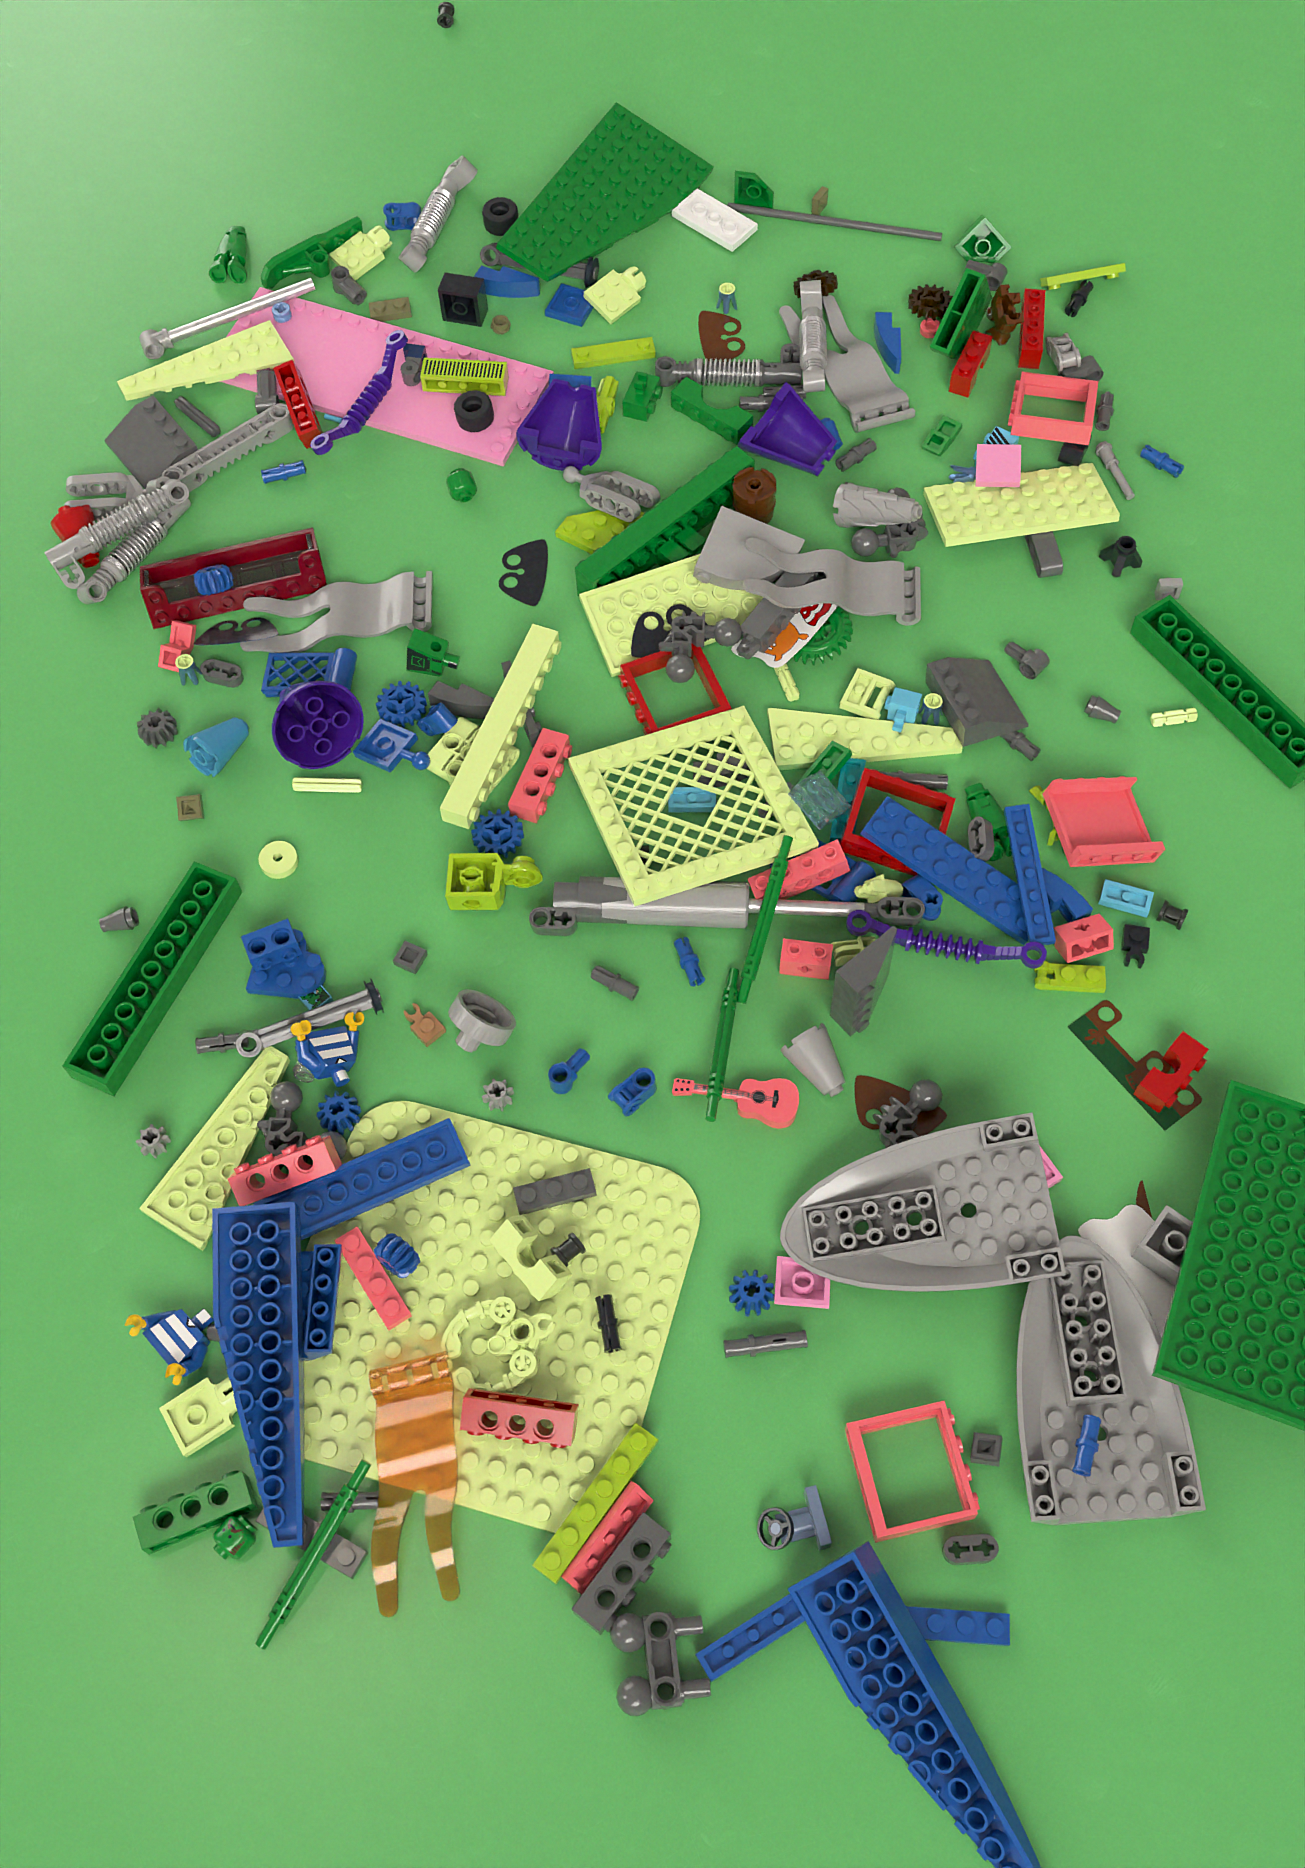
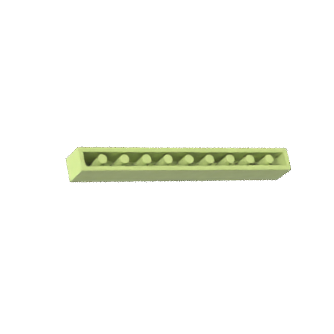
M532 624L440 806L442 821L469 829L472 822L478 819L480 806L488 798L491 783L496 782L499 774L498 769L501 764L506 762L510 745H514L517 731L525 723L526 712L528 708L531 709L533 707L537 690L540 691L542 689L546 672H550L553 658L560 652L561 642L559 641L558 631Z

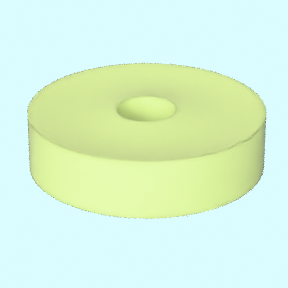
M274 841L267 844L261 850L258 858L263 873L274 879H281L291 875L296 870L299 861L295 848L285 841Z

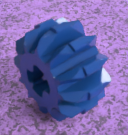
M226 565L210 566L198 570L194 574L195 586L202 595L224 592L234 585L232 573Z
M335 1090L334 1097L332 1098L325 1094L326 1103H319L320 1111L316 1114L318 1120H321V1127L323 1129L328 1128V1131L336 1132L338 1129L339 1134L342 1136L344 1129L348 1128V1130L352 1131L354 1129L352 1123H359L360 1118L357 1115L362 1112L360 1106L357 1105V1099L355 1097L350 1098V1094L346 1091L340 1096L339 1092Z
M393 1233L387 1234L382 1238L374 1249V1254L381 1262L380 1264L384 1265L387 1270L399 1278H407L409 1274H412L417 1269V1265L420 1263L419 1255L414 1251V1248L404 1241L401 1236Z
M755 1269L753 1276H749L747 1270L742 1271L743 1279L739 1276H734L733 1281L735 1284L729 1286V1292L732 1293L729 1301L730 1303H737L735 1306L737 1312L745 1308V1316L748 1317L751 1310H754L755 1314L759 1316L761 1315V1308L764 1310L770 1309L768 1301L774 1300L775 1295L771 1292L774 1289L773 1283H766L768 1280L766 1274L759 1278L758 1270ZM750 1289L755 1290L753 1297L748 1296Z

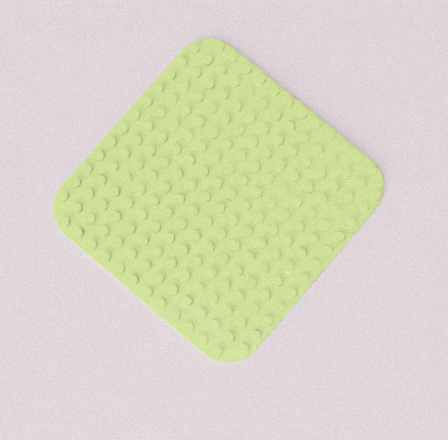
M394 1101L382 1104L366 1113L359 1123L355 1125L347 1142L345 1157L341 1159L342 1164L450 1118L470 1162V1166L311 1236L306 1251H314V1244H336L334 1240L358 1226L374 1252L377 1243L387 1234L393 1233L401 1236L404 1241L414 1248V1251L419 1255L420 1263L417 1265V1269L412 1274H409L407 1278H399L393 1275L382 1265L412 1317L388 1331L341 1253L333 1352L311 1361H304V1459L352 1474L355 1472L361 1459L371 1464L365 1478L556 1533L633 1425L637 1423L642 1427L700 1225V1208L697 1197L690 1185L681 1176L666 1168L416 1102ZM590 1168L597 1196L523 1214L539 1234L532 1244V1253L537 1261L551 1256L550 1249L552 1247L557 1248L567 1240L571 1232L577 1236L586 1249L585 1253H579L568 1262L567 1269L572 1275L556 1295L538 1301L536 1297L531 1295L523 1281L513 1273L510 1265L497 1253L496 1248L489 1240L507 1218L519 1216L513 1187ZM611 1294L613 1297L615 1318L619 1319L617 1329L622 1350L618 1352L613 1350L614 1353H604L601 1329H598L597 1322L600 1320L595 1298L598 1296L603 1298V1295ZM505 1296L511 1298L518 1306V1309L529 1316H534L538 1313L552 1314V1320L542 1319L539 1322V1327L543 1330L547 1329L551 1322H555L556 1327L550 1335L540 1340L536 1354L539 1362V1369L536 1375L531 1379L525 1380L519 1387L514 1389V1392L509 1393L507 1391L505 1393L579 1404L576 1433L571 1446L556 1448L552 1447L550 1443L545 1442L528 1444L519 1438L501 1440L492 1434L484 1433L480 1436L468 1434L465 1430H460L462 1403L465 1393L455 1387L451 1374L460 1367H465L473 1373L476 1383L485 1384L490 1381L493 1386L504 1381L502 1375L511 1372L509 1361L512 1356H495L488 1350V1340L500 1330L501 1325L497 1324L491 1316H487L484 1320L478 1316L469 1320L470 1326L464 1328L459 1335L463 1344L462 1355L458 1358L446 1359L441 1348L442 1337L450 1322L458 1314L459 1309L463 1308L466 1310L475 1306L477 1301L495 1300L498 1297ZM521 1329L518 1339L526 1338L529 1335L530 1329ZM485 1412L490 1420L498 1419L494 1412ZM513 1416V1419L516 1423H526L525 1419L522 1416ZM540 1420L545 1428H553L550 1420Z

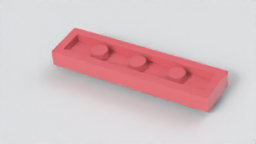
M358 1226L334 1240L336 1244L342 1245L344 1258L388 1331L412 1317Z
M630 1481L561 1577L582 1595L642 1513L647 1511L654 1500L639 1485Z

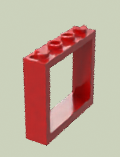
M692 644L690 658L693 660L695 670L715 709L660 728L657 727L634 678L666 667L668 660L672 657V652L660 651L620 665L621 675H618L621 687L626 688L628 702L630 706L634 705L636 709L635 716L638 723H643L644 735L732 709L701 647H696Z
M864 768L839 844L844 853L915 876L918 873L868 839L852 833L866 786L942 811L938 830L945 835L956 798L942 792L929 790L922 785L903 781L899 777L882 774L875 769Z

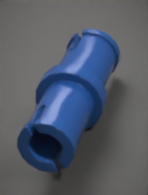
M1146 445L1141 451V458L1148 460L1155 465V468L1158 470L1163 469L1175 478L1179 477V474L1184 469V465L1169 458V454L1161 453L1150 445Z
M303 460L287 465L282 463L279 464V467L261 470L265 484L281 479L286 481L289 477L307 474Z
M683 937V943L682 938H679L674 942V947L680 957L679 964L682 969H685L690 985L694 987L696 985L694 981L696 980L697 986L705 981V977L698 964L699 958L694 954L689 939Z
M1094 1415L1083 1416L1080 1438L1076 1439L1075 1443L1077 1453L1072 1469L1074 1473L1087 1477L1091 1476L1094 1454L1099 1449L1097 1439L1102 1420Z

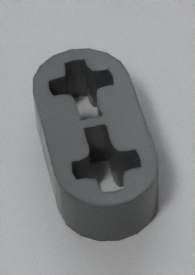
M215 659L206 660L201 664V673L208 682L234 688L241 685L244 680L240 667L235 664Z
M975 817L968 826L969 851L975 855V858L988 861L994 853L993 826L990 821L983 817Z
M988 1534L953 1536L946 1540L942 1548L944 1559L952 1565L989 1563L999 1552L997 1541ZM982 1541H986L987 1546H992L988 1556H984L983 1551H973V1548L979 1547ZM953 1543H957L958 1548H968V1552H962L959 1558H955L954 1553H949L948 1549L952 1548Z

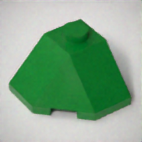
M735 170L734 203L773 209L774 192L755 173Z
M983 215L965 231L954 246L967 262L968 260L997 262L1012 248Z

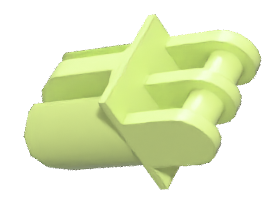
M884 874L864 881L863 886H856L854 892L858 898L867 899L868 903H876L884 897H900L903 893V887L896 880L885 879Z
M858 936L856 940L832 942L835 966L846 964L865 949V945L869 946L876 938L873 936Z

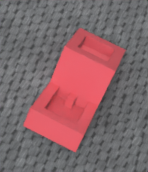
M178 620L172 621L170 641L160 646L158 667L179 672L175 661L182 654L190 655L194 648L197 625Z

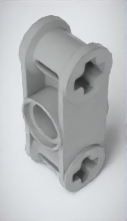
M1068 333L1054 338L1046 337L1047 354L1051 357L1059 372L1068 367H1081L1079 349L1076 348Z

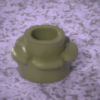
M497 315L492 319L491 329H493L494 333L505 334L510 330L511 323L506 316Z

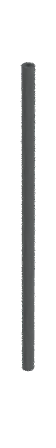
M729 202L727 204L728 207L739 213L941 241L942 233Z

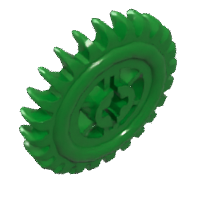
M836 607L826 620L829 624H823L809 642L794 655L795 662H798L802 656L804 665H806L808 658H811L812 664L815 665V660L819 657L822 664H824L825 655L833 660V651L837 652L840 656L841 650L839 646L847 649L846 641L851 642L850 635L853 634L852 621L849 619V614L844 612L843 608Z

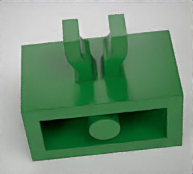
M636 371L622 401L624 417L647 422L650 414H654L656 401L661 398L663 393L659 376Z

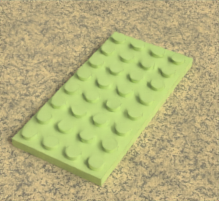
M1083 463L1079 467L1062 466L1060 468L1041 469L1034 472H1021L1020 487H975L976 480H974V482H955L925 487L923 494L945 547L1117 522L1120 516L1093 463Z
M700 554L579 594L580 601L611 677L621 674V664L639 659L631 655V644L636 623L643 613L656 612L660 614L665 623L663 628L666 631L671 630V625L666 620V612L671 606L677 604L689 607L699 616H702L703 612H705V622L708 625H716L723 618H732L741 626L764 597L745 590L726 589L697 580L696 577H693V573ZM674 610L671 614L672 619L682 616V610ZM649 616L644 620V625L647 629L653 630L657 628L658 620L653 616ZM711 638L704 642V646L714 643L716 640Z

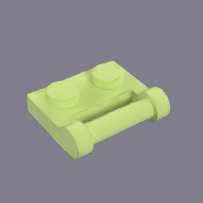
M858 668L840 702L839 708L867 719L879 720L881 716L880 711L887 696L893 692L896 685L889 679ZM875 687H879L881 691L873 707H867L866 705Z

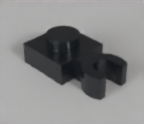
M1124 925L1122 950L1129 951L1124 959L1126 967H1128L1130 959H1136L1138 961V968H1142L1145 961L1143 954H1147L1149 950V927Z

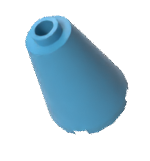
M234 717L188 736L183 742L185 752L189 750L192 756L189 760L197 770L206 776L213 774L212 777H215L248 737L249 727L244 720Z

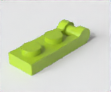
M1045 961L1041 967L1034 968V972L1037 973V978L1034 979L1036 989L1105 993L1106 990L1105 966L1054 964ZM1047 974L1053 975V979H1049Z

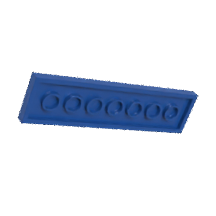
M887 796L860 835L1016 941L1025 945L1028 941L1018 884L982 859L975 858L973 853Z
M450 1118L344 1163L332 1173L266 1197L253 1204L296 1202L300 1208L301 1240L467 1168L470 1166V1162Z

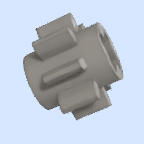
M493 1078L489 1086H483L486 1094L482 1096L483 1103L489 1102L490 1111L496 1108L503 1112L507 1104H513L511 1097H509L514 1094L513 1087L507 1088L505 1079L500 1082ZM500 1093L501 1096L496 1097L495 1094Z
M150 1124V1128L140 1130L141 1136L140 1139L136 1140V1143L139 1147H142L140 1151L144 1156L151 1153L154 1158H157V1155L163 1152L167 1153L166 1143H170L171 1139L166 1135L167 1131L163 1126L157 1130L153 1124Z

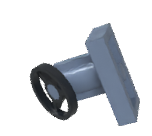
M816 1485L806 1487L804 1490L807 1507L788 1512L782 1508L772 1507L766 1509L760 1515L757 1523V1533L765 1547L772 1550H780L788 1546L790 1542L814 1536L819 1551L831 1547L832 1541ZM772 1511L780 1512V1514L774 1515L775 1520L768 1515ZM764 1519L769 1524L768 1531L772 1536L771 1544L766 1541L763 1534ZM781 1539L782 1544L776 1547L779 1540Z

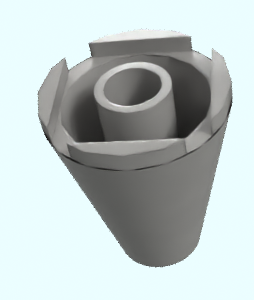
M823 1023L819 1025V1028L814 1026L792 1039L793 1045L789 1049L786 1045L780 1049L782 1054L824 1096L829 1094L830 1097H833L844 1090L842 1085L846 1081L827 1028Z

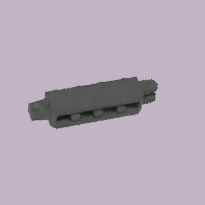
M785 571L774 585L786 588L802 586L817 581L819 572L798 574ZM763 598L741 625L743 639L736 649L738 655L749 660L758 651L765 653L769 646L774 644L781 631L787 628L794 615L800 612L801 608L779 607Z

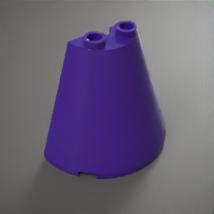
M553 379L517 429L516 437L524 452L528 451L532 455V459L537 463L555 470L564 471L566 467L574 466L579 471L583 469V466H592L599 459L602 450L596 388L587 385L574 388L568 381Z
M785 382L774 396L769 409L755 427L751 426L740 439L738 447L745 452L814 474L818 477L825 467L823 465L824 461L829 462L836 453L833 448L837 440L790 384Z

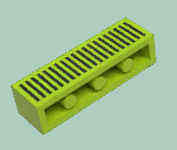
M424 357L420 378L423 391L463 394L468 391L477 390L487 395L506 396L509 374L507 362Z

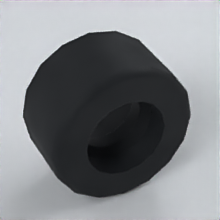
M497 197L489 200L483 206V222L485 229L490 234L504 236L519 218L518 208L511 199Z
M477 390L465 392L454 403L457 422L465 431H483L494 420L492 402L484 392Z

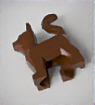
M1009 284L998 287L992 298L991 307L987 309V318L992 322L994 321L995 326L986 330L985 334H991L993 340L999 346L1006 345L1011 337V332L1014 331L1017 324L1024 322L1023 312L1016 313L1015 304L1021 302L1020 293H1009Z

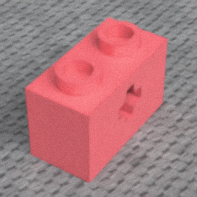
M1100 913L1053 927L1056 938L1054 947L1067 963L1114 949L1113 928Z
M783 938L779 974L829 980L833 944Z

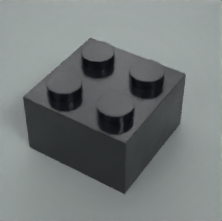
M445 272L438 287L443 321L482 327L488 312L484 278Z

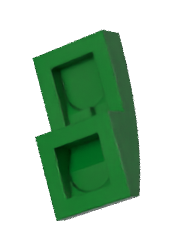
M943 415L936 428L931 429L921 448L940 457L961 431L962 423Z

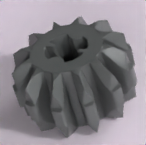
M159 708L156 712L149 710L148 715H141V721L137 722L138 735L147 746L153 745L157 748L159 744H162L166 747V742H174L173 736L178 734L177 722L167 710L164 712Z

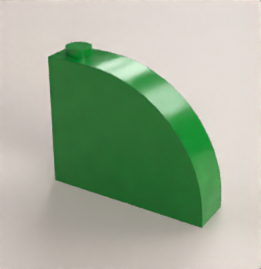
M969 268L965 269L931 342L930 349L951 359L958 357L962 353L973 330L977 331L992 299L985 274Z

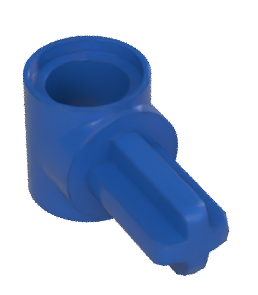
M580 1048L566 1063L554 1064L549 1069L550 1087L555 1093L566 1094L572 1089L573 1082L578 1078L576 1073L590 1060V1055L587 1051ZM558 1076L567 1077L562 1082L555 1081V1078Z

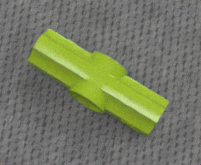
M606 376L601 379L596 394L601 434L605 432L609 417L613 416L615 397L619 388V381H616L612 376Z

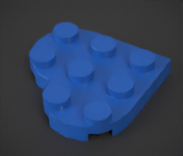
M293 929L302 954L290 961L275 964L267 970L255 972L252 967L246 986L248 993L298 999L300 996H306L314 992L321 985L323 986L326 980L325 967L319 955L308 952V945L301 931Z

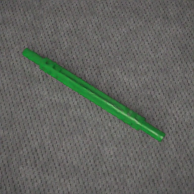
M783 836L778 857L774 858L741 973L743 979L737 997L738 1003L746 1004L752 981L756 979L789 864L787 858L793 841L791 836Z
M736 968L729 969L727 987L723 990L706 1095L708 1105L705 1119L709 1122L716 1121L718 1102L722 1099L738 997L736 987L739 970Z
M361 1459L348 1484H344L270 1611L268 1615L270 1619L255 1643L259 1648L266 1649L279 1625L284 1624L356 1499L359 1493L357 1489L371 1467L369 1462Z

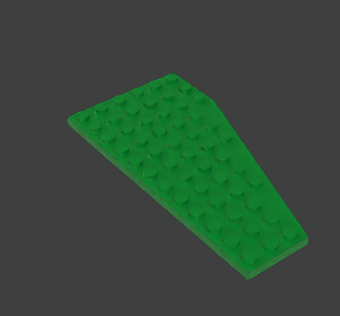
M616 102L498 241L496 249L541 279L549 282L567 272L568 268L588 257H594L611 248L617 241L634 232L638 233L658 222L659 218L672 212L679 203L696 189H699L711 174L714 166Z
M1230 1080L1152 1376L1305 1431V1104Z

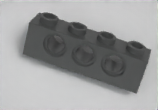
M643 1512L573 1606V1613L598 1634L601 1635L604 1630L610 1632L611 1626L618 1617L616 1614L623 1605L627 1608L637 1595L634 1589L639 1582L645 1583L655 1570L652 1567L653 1563L658 1557L663 1559L672 1547V1544L669 1542L671 1540V1533ZM640 1544H645L650 1548V1553L645 1558H638L634 1554L635 1548ZM622 1568H628L633 1573L632 1578L625 1583L618 1581L616 1578L617 1572ZM605 1592H610L615 1596L614 1603L609 1607H603L598 1603L600 1595Z

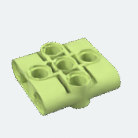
M464 717L458 718L457 723L444 734L428 753L430 765L427 770L448 781L451 787L456 777L455 775H457L480 727ZM510 745L507 760L504 764L500 765L498 778L495 783H491L489 794L518 760L520 750L515 746Z

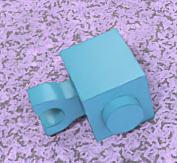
M895 687L893 695L887 696L884 709L888 710L887 719L895 721L892 728L893 731L902 732L904 723H915L922 694Z

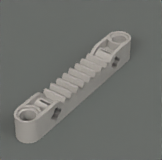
M279 403L271 406L164 470L162 476L178 479L188 487L189 492L194 490L207 480L208 475L212 477L213 471L219 473L221 466L227 468V463L234 464V459L240 460L241 454L247 456L250 449L254 452L256 445L262 447V443L270 444L289 433L293 429L294 424L287 405Z

